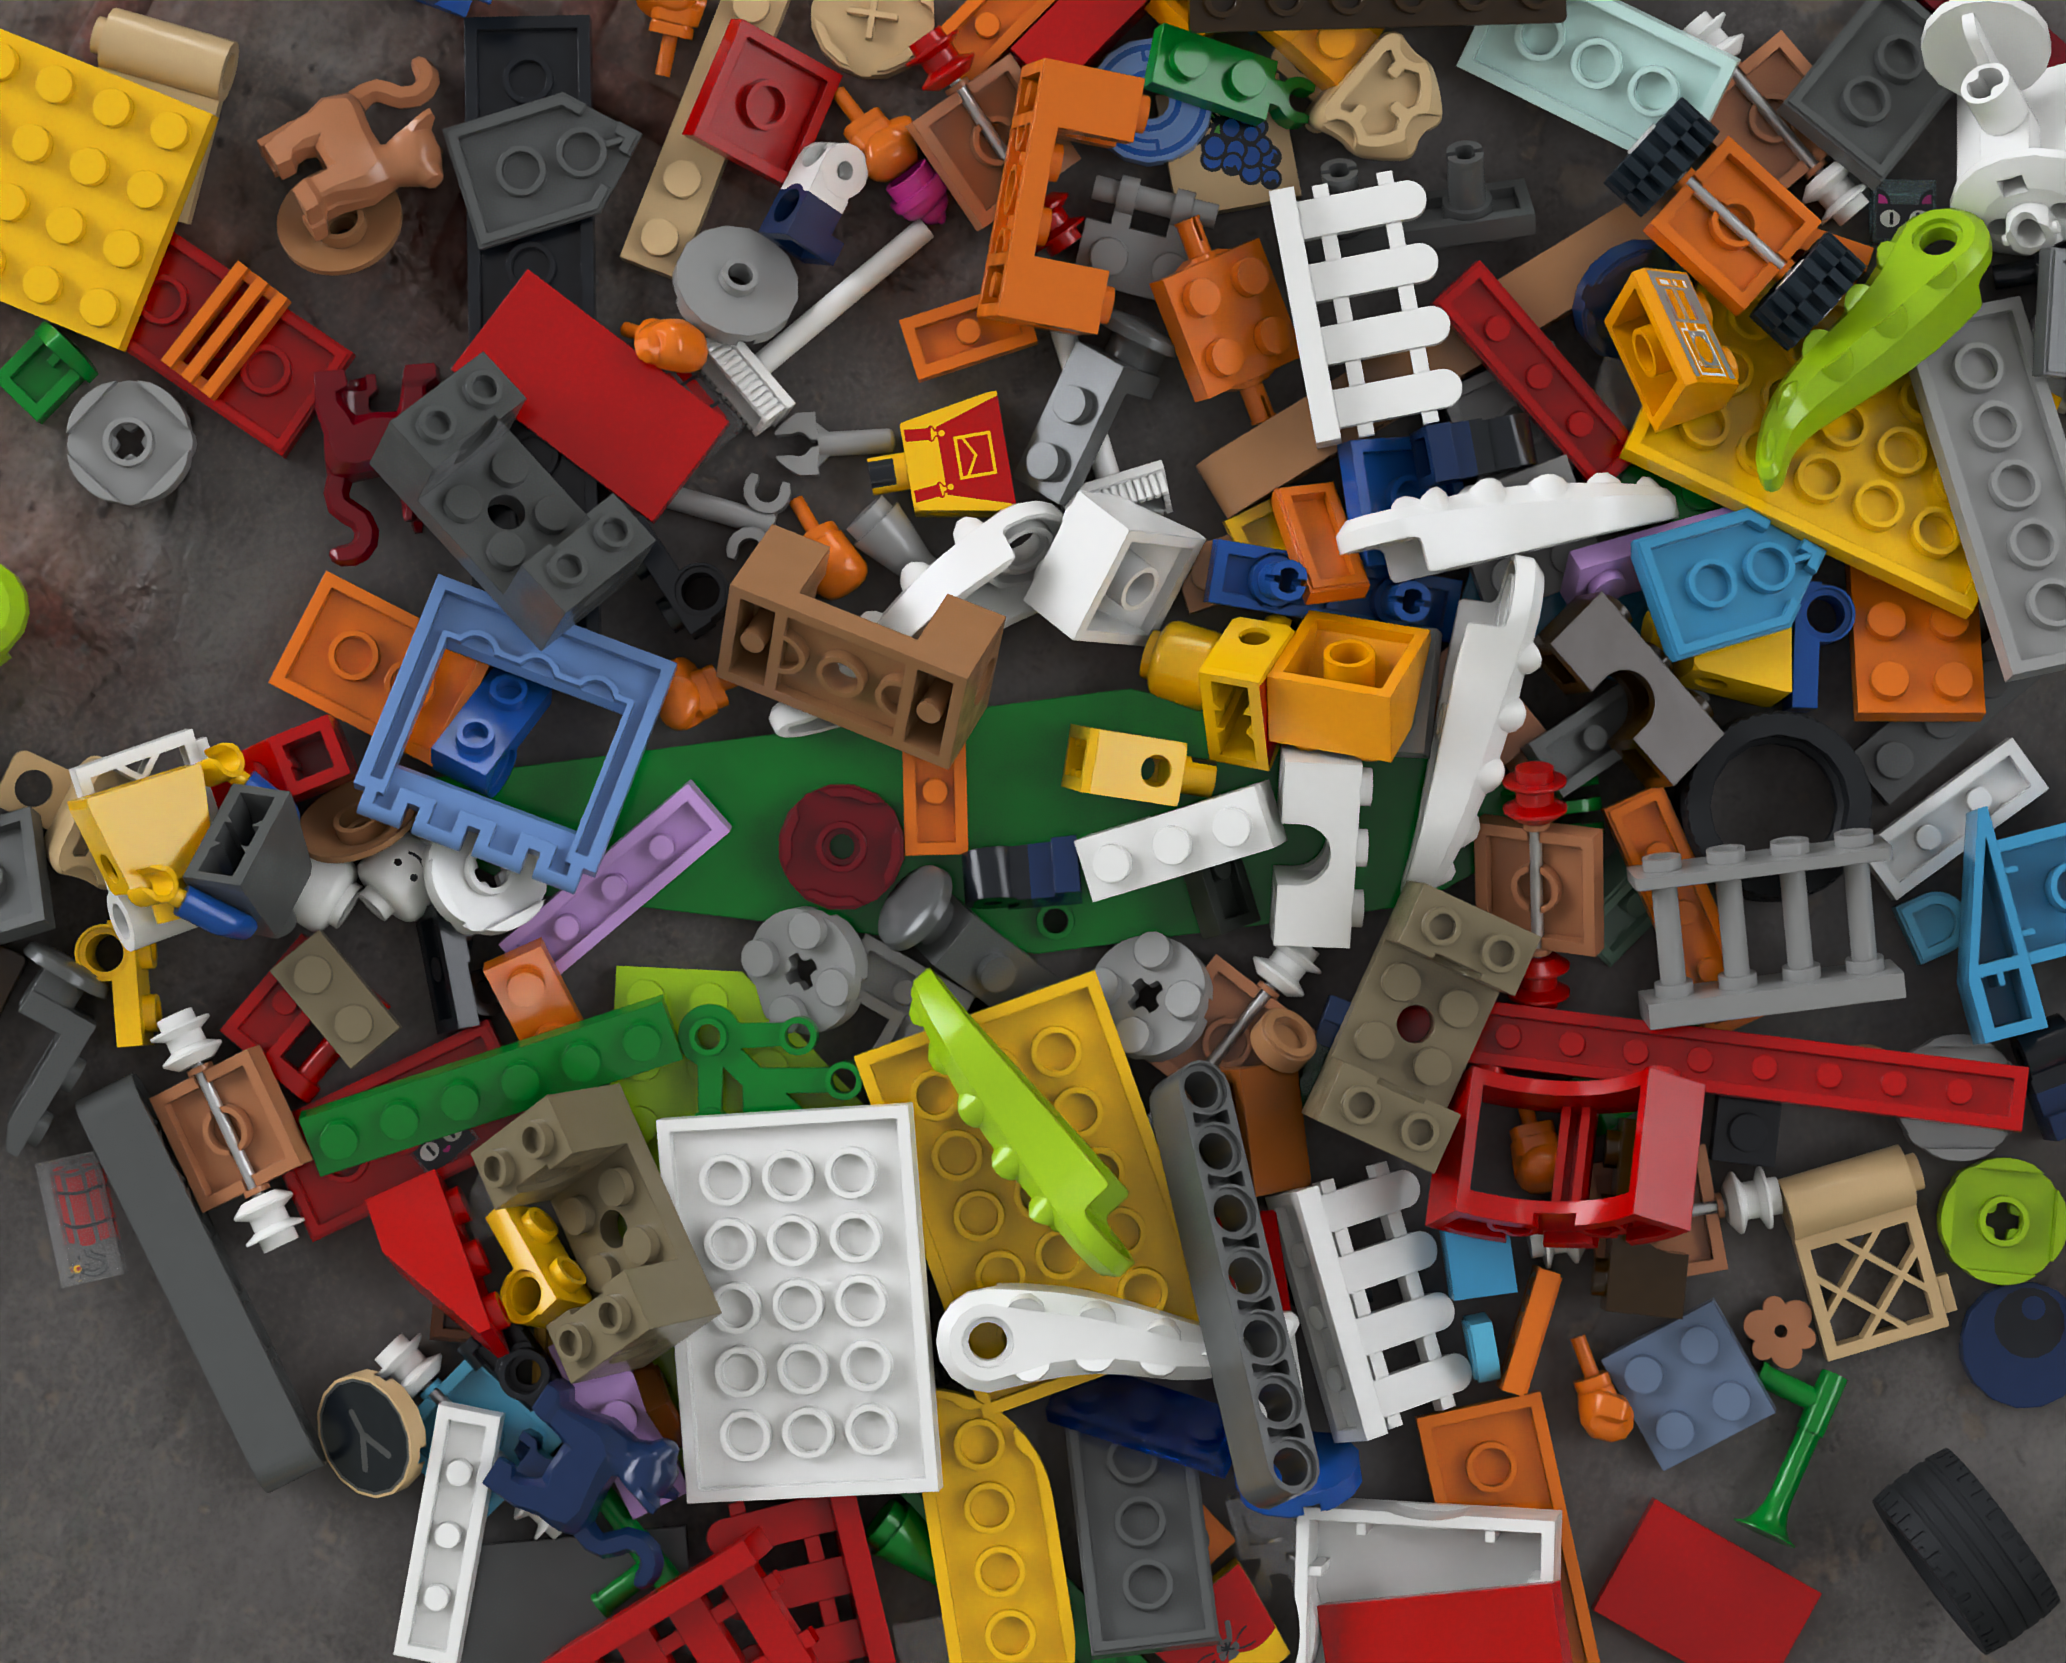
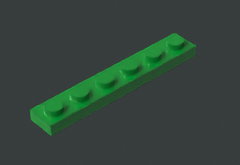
M662 994L301 1111L298 1120L319 1175L322 1177L528 1110L546 1095L603 1086L683 1060V1052L679 1046L678 1035Z

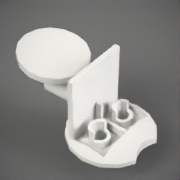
M1949 0L1941 4L1926 20L1921 37V51L1925 68L1937 83L1957 94V181L1950 198V208L1971 212L1983 220L1991 236L1992 251L1996 253L2028 257L2040 251V249L2053 247L2060 242H2066V63L2047 68L2051 56V39L2048 24L2033 6L2022 0Z

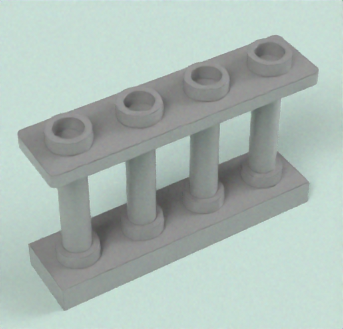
M1850 828L1835 832L1833 841L1809 843V838L1805 836H1787L1771 840L1770 849L1746 852L1744 845L1723 844L1707 848L1706 857L1681 860L1680 853L1660 852L1643 856L1642 865L1626 867L1627 880L1636 891L1652 890L1660 980L1654 982L1655 989L1638 991L1640 1016L1649 1029L1656 1030L1906 998L1904 972L1891 959L1884 960V955L1877 953L1869 863L1892 860V845L1882 836L1873 835L1872 829ZM1843 866L1851 955L1845 958V965L1821 968L1819 962L1813 961L1805 871ZM1779 874L1787 963L1781 966L1782 973L1757 976L1756 970L1750 969L1741 879ZM1715 882L1724 971L1718 974V981L1693 984V979L1686 977L1677 887Z

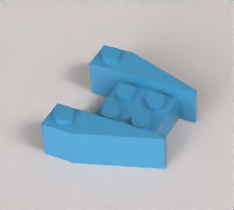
M1988 806L1966 813L1957 987L1973 1045L2048 1028L2031 965L2066 956V822L1997 840Z

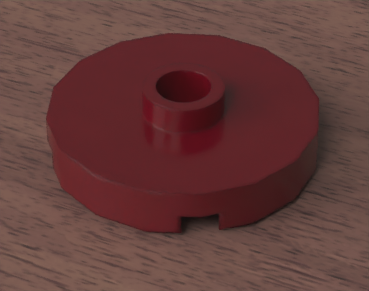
M829 784L806 794L788 812L779 833V861L789 882L807 901L827 909H856L877 900L896 881L905 859L904 831L895 810L877 793L855 784ZM845 834L853 840L854 851L850 857L838 858L833 854L831 841L836 835Z

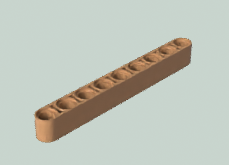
M1672 186L1642 217L1638 216L1625 203L1621 204L1501 277L1498 281L1541 331H1544L1573 313L1572 306L1577 285L1595 260L1610 248L1630 240H1652L1642 230L1677 191ZM1451 328L1444 342L1437 346L1426 348L1430 371L1448 369L1455 372L1462 381L1484 367ZM1409 351L1371 358L1361 363L1365 384L1414 374ZM1347 372L1331 381L1332 390L1349 387ZM1306 396L1215 451L1195 467L1227 519H1230L1271 497L1274 488L1287 487L1337 457L1338 449L1337 445L1317 449L1308 398ZM1399 418L1373 423L1374 433ZM1357 426L1340 429L1342 443L1349 440L1368 438H1359Z

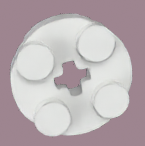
M468 831L460 852L431 841L425 847L421 860L424 870L425 887L436 910L458 932L464 935L482 934L492 936L503 934L524 925L540 911L545 899H542L546 893L547 884L532 879L538 856L528 854L520 874L501 867L502 871L494 876L497 887L490 888L486 882H479L474 872L478 868L477 858L472 857L471 854L478 834Z

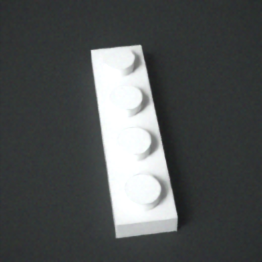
M442 1401L438 1404L393 1655L431 1663L461 1662L492 1491L482 1482L498 1458L506 1413L448 1401Z

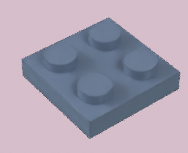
M1714 1297L1684 1312L1683 1319L1673 1318L1608 1352L1601 1358L1619 1394L1624 1395L1632 1407L1634 1420L1663 1471L1776 1413V1407Z

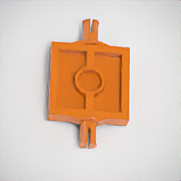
M1200 215L1190 217L1174 224L1188 260L1184 261L1173 274L1150 283V288L1171 342L1175 347L1176 355L1194 401L1199 402L1210 399L1223 392L1240 391L1251 420V425L1265 422L1276 415V413H1274L1262 381L1267 379L1276 368L1300 358L1293 324L1260 238L1244 242L1230 249L1217 248L1212 250L1201 224Z

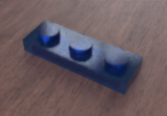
M1107 1374L1051 1395L1045 1408L1047 1422L1224 1479L1232 1464L1219 1404L1132 1376Z

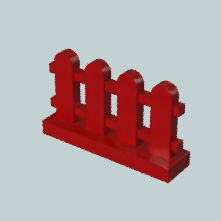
M856 1496L796 1498L791 1502L747 1513L744 1501L727 1504L730 1517L715 1521L710 1525L706 1533V1543L713 1554L760 1526L772 1546L803 1539L808 1564L778 1571L785 1583L777 1588L776 1591L787 1609L818 1602L823 1626L814 1628L820 1640L811 1646L817 1656L818 1663H850L849 1660L863 1657L864 1663H896ZM833 1531L839 1556L825 1559L819 1534ZM725 1590L722 1592L721 1602L729 1598ZM848 1594L854 1618L840 1622L834 1597ZM739 1612L730 1617L735 1620H743ZM758 1643L748 1645L741 1650L749 1663L764 1654Z
M760 1526L558 1648L540 1663H606L603 1656L616 1648L624 1659L622 1663H677L671 1653L685 1644L697 1663H749L723 1622L738 1612L764 1653L750 1663H818L817 1656L811 1646L817 1643L820 1638L812 1625L801 1631L776 1591L777 1588L785 1583L778 1570L775 1569L766 1575L758 1561L773 1547ZM722 1585L729 1598L713 1606L706 1593ZM670 1617L676 1630L661 1638L654 1625Z

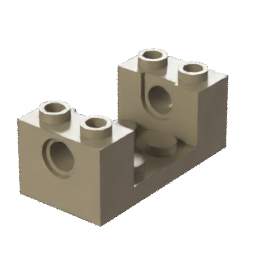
M1407 880L1301 1113L1435 1174L1461 1114L1447 1108L1499 992L1512 996L1516 995L1541 936L1426 883ZM1411 1005H1419L1427 1011L1430 1018V1027L1422 1039L1408 1042L1398 1032L1397 1019L1405 1008Z
M620 1083L546 1095L471 1152L495 1210L551 1201L577 1263L586 1276V1283L593 1300L585 1306L567 1310L546 1325L571 1384L643 1368L722 1314ZM619 1214L623 1216L627 1224V1231L623 1239L618 1230Z

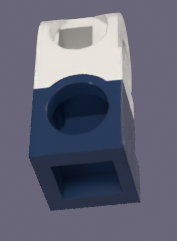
M813 142L804 147L794 162L758 232L805 264L834 266L844 243L832 236L848 204V199L862 190L868 178L864 153L857 146L850 143Z

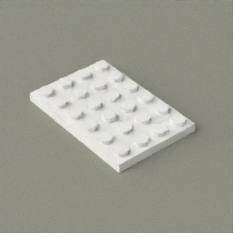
M913 1102L666 1117L656 1120L660 1176L722 1314L674 1346L687 1504L939 1492L944 1486Z

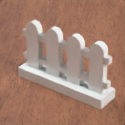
M1392 170L1376 173L1378 186L1329 195L1327 183L1312 186L1314 199L1299 202L1296 201L1294 186L1269 191L1317 449L1341 444L1340 429L1357 426L1359 438L1375 435L1373 427L1375 422L1421 414L1423 426L1439 423L1437 410L1454 406L1462 394V382L1459 376L1448 369L1430 371L1426 353L1427 347L1437 346L1446 340L1450 332V319L1447 313L1439 307L1426 306L1418 308L1414 285L1426 283L1435 276L1438 270V256L1435 250L1427 244L1415 243L1406 245L1403 232V222L1415 220L1423 214L1426 208V193L1422 186L1414 181L1394 182ZM1386 226L1390 249L1341 258L1337 235ZM1321 239L1325 261L1308 264L1304 242ZM1398 288L1401 312L1353 321L1349 298ZM1333 301L1337 324L1320 327L1316 304ZM1410 352L1414 374L1365 384L1361 360ZM1345 364L1349 387L1332 390L1328 367Z
M1387 1161L1366 1166L1369 1179L1336 1189L1334 1179L1331 1178L1312 1183L1313 1186L1282 1191L1265 1197L1268 1210H1274L1277 1213L1284 1266L1334 1443L1369 1441L1388 1434V1429L1403 1425L1400 1412L1431 1401L1435 1411L1456 1406L1453 1394L1464 1390L1472 1378L1469 1361L1463 1355L1457 1353L1441 1355L1435 1332L1448 1328L1453 1322L1455 1315L1453 1302L1446 1294L1441 1292L1424 1294L1418 1271L1430 1267L1436 1260V1242L1429 1233L1424 1231L1407 1233L1401 1210L1411 1207L1419 1198L1420 1185L1418 1179L1407 1170L1390 1172ZM1380 1217L1386 1240L1354 1250L1347 1227ZM1397 1278L1403 1301L1371 1312L1365 1289ZM1415 1340L1421 1362L1388 1373L1382 1351Z

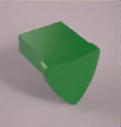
M43 321L34 330L35 334L0 369V386L40 424H43L85 380L90 384L99 375L93 363L80 348L46 321Z

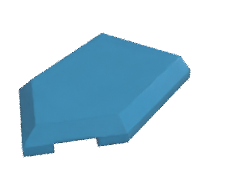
M1749 508L1635 539L1630 543L1631 560L1663 651L1673 663L1784 631L1792 627L1801 607L1802 598L1813 575L1817 573L1827 550L1805 538L1800 541L1771 525L1769 518Z

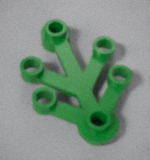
M703 1004L689 1011L679 1026V1046L685 1057L698 1066V1112L694 1116L727 1114L723 1110L724 1069L743 1086V1113L803 1109L788 1093H829L835 1099L849 1100L859 1094L864 1085L857 1065L853 1061L842 1060L831 1067H761L742 1049L781 1046L792 1055L808 1053L818 1043L819 1029L816 1023L806 1016H794L785 1022L740 1023L733 1012L726 1007L718 1004ZM705 1024L715 1026L720 1033V1042L715 1048H707L699 1041V1030ZM793 1024H802L808 1028L810 1041L805 1047H796L789 1041L788 1030ZM838 1069H848L855 1075L856 1085L852 1091H840L834 1085L833 1077Z

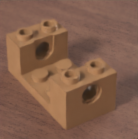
M772 524L730 584L716 677L949 770L987 708L1006 616L947 593L917 640L815 599L817 587L826 575L830 547ZM838 663L850 668L856 677H850L840 672Z

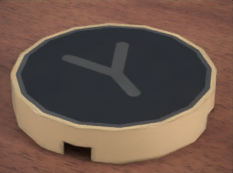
M365 1369L335 1380L323 1393L317 1412L318 1437L327 1462L343 1483L358 1494L380 1498L409 1487L421 1474L424 1462L419 1463L420 1449L426 1447V1429L417 1405L402 1385L392 1378L385 1381L380 1376H376L375 1374L378 1371Z

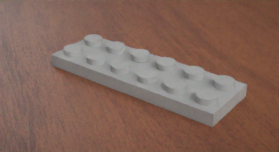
M2020 296L1982 303L1980 310L1938 350L1908 372L2005 683L2066 670V438L2047 378L2032 376L2034 338Z

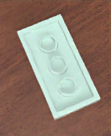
M1566 0L1567 17L1562 23L1475 26L1456 65L1597 136L1629 150L1653 123L1656 124L1681 97L1687 100L1711 122L1741 59L1620 0Z

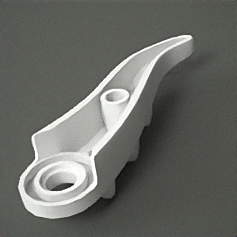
M1608 472L1593 475L1588 479L1587 483H1567L1556 474H1544L1534 478L1528 485L1503 487L1502 483L1495 478H1485L1476 484L1464 487L1457 495L1447 496L1445 491L1436 486L1429 489L1421 499L1410 496L1400 497L1394 501L1389 510L1347 520L1335 538L1340 556L1373 549L1383 552L1390 579L1394 583H1400L1508 558L1514 554L1521 555L1618 531L1679 518V511L1675 496L1667 488L1661 487L1651 477L1643 476L1637 481V484H1624Z
M1036 500L1013 504L1000 510L984 523L977 518L967 516L958 520L953 532L955 545L931 565L924 562H910L901 572L900 585L903 591L883 613L866 611L860 617L918 640L947 593L1006 616L1004 628L1038 613L1024 602L1023 599L1034 580L1036 567L1046 556L1062 525L1063 513L1052 503ZM1032 533L1031 537L1023 544L1011 548L1010 544L1015 539ZM838 663L840 672L850 677H856L850 668ZM781 702L772 707L769 716V722L775 733L785 738L802 737L840 727Z
M1516 554L1511 556L1503 575L1499 595L1493 602L1467 598L1461 599L1458 602L1433 728L1430 759H1428L1414 838L1402 877L1401 892L1407 880L1426 883L1435 888L1452 880L1456 873L1453 861L1460 848L1474 841L1481 827L1477 813L1485 795L1495 790L1504 778L1505 768L1500 756L1507 735L1517 731L1523 725L1526 718L1525 706L1519 698L1524 676L1539 669L1542 661L1539 649L1533 640L1542 608L1544 574L1534 558Z
M997 1283L996 1286L967 1291L949 1304L939 1320L936 1336L940 1362L950 1377L967 1389L986 1393L1037 1381L1088 1374L1131 1375L1168 1380L1212 1378L1199 1322L1122 1298L1068 1286L1034 1283ZM1283 1311L1289 1338H1291L1296 1333L1300 1323L1294 1312ZM986 1322L995 1323L1000 1326L1007 1337L1006 1347L1003 1352L997 1357L990 1359L980 1358L974 1354L969 1346V1336L972 1330L979 1324ZM1244 1338L1246 1348L1252 1354L1251 1346L1249 1342Z

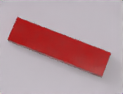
M1481 260L1475 261L1429 303L1431 306L1439 307L1447 313L1450 319V328L1523 412L1529 413L1530 420L1561 455H1567L1569 464L1585 483L1596 473L1608 472L1617 477L1631 464L1619 458L1630 432Z

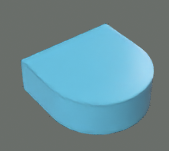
M1929 892L1891 908L1917 965L1925 964L1959 947L1961 902L1954 896L1944 892Z
M1485 1312L1463 1316L1464 1320H1461L1474 1381L1477 1380L1478 1383L1501 1379L1492 1321Z

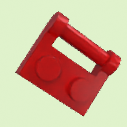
M301 933L274 966L306 941L309 936ZM270 971L219 1030L243 1051L260 1044L275 1078L308 1104L321 1090V1087L318 1085L320 1080L340 1058V1055L325 1037L299 1067L294 1066L284 1057L312 1022ZM371 989L389 1010L391 1008L390 1004Z

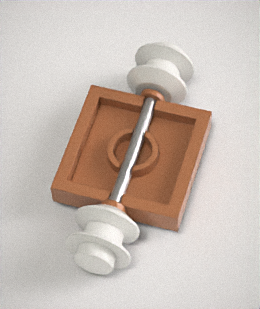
M1704 11L1682 30L1735 57L1741 52L1744 40L1743 33L1728 37L1721 29L1726 16L1725 12H1722L1713 19L1707 11ZM1780 30L1746 60L1740 61L1711 120V123L1720 133L1710 143L1709 147L1714 151L1729 135L1787 190L1803 176L1807 181L1814 176L1815 178L1805 186L1802 203L1807 204L1819 201L1826 210L1821 220V225L1823 226L1833 218L1841 227L1869 203V200L1862 193L1868 186L1864 183L1855 185L1847 176L1849 171L1837 161H1834L1824 169L1823 167L1828 164L1825 160L1828 154L1776 113V110L1812 67L1785 33Z
M1275 946L1276 949L1269 958L1253 957L1257 974L1266 981L1264 983L1259 980L1257 984L1253 983L1215 954L1206 966L1212 980L1213 1001L1208 999V1010L1204 1016L1208 1022L1202 1035L1189 1049L1177 1057L1163 1062L1149 1063L1167 1077L1186 1064L1196 1060L1208 1061L1217 1067H1244L1265 1064L1252 1047L1250 1040L1251 1030L1268 1010L1273 1008L1287 1009L1277 1001L1280 995L1276 990L1286 997H1303L1305 995L1299 981L1306 972L1322 973L1313 964L1320 954L1312 947ZM1185 1091L1187 1098L1194 1104L1191 1096ZM1149 1113L1147 1116L1156 1139L1151 1113Z
M189 1007L158 1021L157 1026L161 1033L150 1039L151 1043H166L171 1053V1056L162 1065L163 1069L182 1072L192 1068L187 1072L189 1078L149 1098L202 1213L217 1208L243 1194L245 1199L252 1197L253 1199L240 1206L234 1221L250 1222L255 1234L248 1241L246 1247L248 1248L259 1243L265 1254L299 1238L294 1226L304 1222L305 1218L290 1217L285 1208V1204L293 1196L292 1191L276 1188L264 1193V1190L271 1188L270 1181L314 1159L260 1044L248 1048L216 1065L212 1061L203 1063L215 1056L222 1040L206 1039L201 1027L210 1017L209 1013L196 1017L192 1007Z
M1700 1143L1691 1230L1682 1235L1650 1244L1656 1249L1688 1254L1687 1277L1727 1270L1728 1264L1719 1219L1726 1216L1727 1222L1740 1234L1745 1233L1748 1220L1760 1218L1768 1229H1772L1774 1225L1773 1215L1783 1214V1202L1777 1178L1775 1176L1766 1178L1761 1166L1756 1167L1753 1180L1740 1182L1734 1172L1729 1171L1721 1186V1193H1714L1706 1144ZM1603 1161L1593 1162L1589 1200L1599 1199L1600 1193L1611 1194L1613 1169L1603 1168ZM1544 1235L1526 1236L1531 1258L1542 1257L1546 1269L1551 1268L1555 1254L1567 1253L1572 1261L1577 1264L1586 1249L1544 1247ZM1599 1238L1598 1248H1593L1594 1257L1605 1258L1606 1238Z

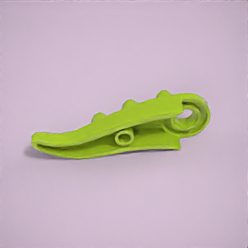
M1955 208L1932 209L1913 216L1897 229L1891 241L1879 244L1876 252V267L1865 284H1855L1847 291L1844 300V313L1829 330L1814 329L1806 336L1801 351L1802 357L1781 380L1769 400L1761 421L1755 457L1759 480L1766 491L1775 492L1782 487L1792 457L1809 437L1908 373L1938 350L1980 310L1982 299L1979 283L1992 261L1993 248L1990 233L1983 220L1971 212ZM1938 240H1949L1956 243L1950 251L1940 255H1931L1924 252L1925 247Z
M931 968L926 969L913 981L909 1016L913 1024L924 1027L930 1040L928 1061L932 1068L943 1075H948L959 1095L957 1105L961 1119L966 1125L979 1128L993 1147L994 1151L991 1159L995 1172L1001 1178L1016 1180L1031 1197L1029 1217L1034 1222L1047 1225L1053 1231L1059 1232L1073 1250L1098 1274L1120 1277L1134 1265L1135 1261L1121 1240L1109 1227L1107 1218L1128 1197L1129 1191L1065 1118L979 1026L938 974Z

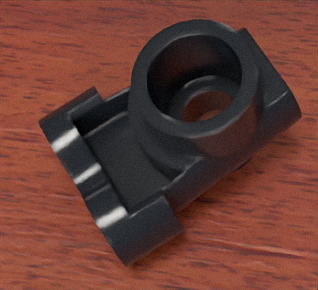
M511 1322L510 1327L502 1330L510 1352L503 1357L497 1358L472 1336L457 1349L475 1372L483 1367L500 1383L501 1388L508 1396L518 1400L530 1412L533 1411L532 1407L546 1385L557 1378L559 1380L563 1378L558 1368L526 1325ZM533 1360L540 1366L541 1376L536 1383L528 1384L520 1379L518 1367L522 1361Z

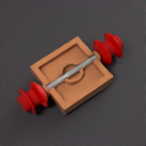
M939 25L908 46L915 58L905 65L906 67L921 65L928 77L921 88L923 91L939 92L950 85L951 87L945 91L948 97L905 127L975 230L979 231L994 221L1021 68L1010 53L971 81L967 76L961 80L960 77L971 69L975 54L974 52L959 54L952 44L959 30L955 29L946 35ZM1056 138L1055 143L1064 145L1061 174L1082 158L1070 141ZM1051 191L1046 194L1044 207L1052 209L1051 227L1045 246L1036 245L1035 253L1045 248L1050 257H1053L1082 237L1076 226L1085 220V217H1069L1063 208L1069 197L1068 192Z
M1527 761L1516 765L1515 771L1505 775L1502 780L1503 786L1515 792L1516 796L1515 799L1509 800L1503 805V812L1508 817L1483 814L1479 817L1481 828L1477 838L1474 840L1475 905L1484 911L1541 936L1516 995L1507 994L1510 1000L1520 1005L1556 1009L1558 1003L1566 1000L1571 993L1570 987L1558 981L1557 978L1569 971L1570 962L1567 958L1556 952L1596 957L1604 949L1603 829L1552 823L1563 816L1568 809L1567 804L1563 800L1554 797V791L1566 786L1567 777L1558 771H1554V766L1548 762Z

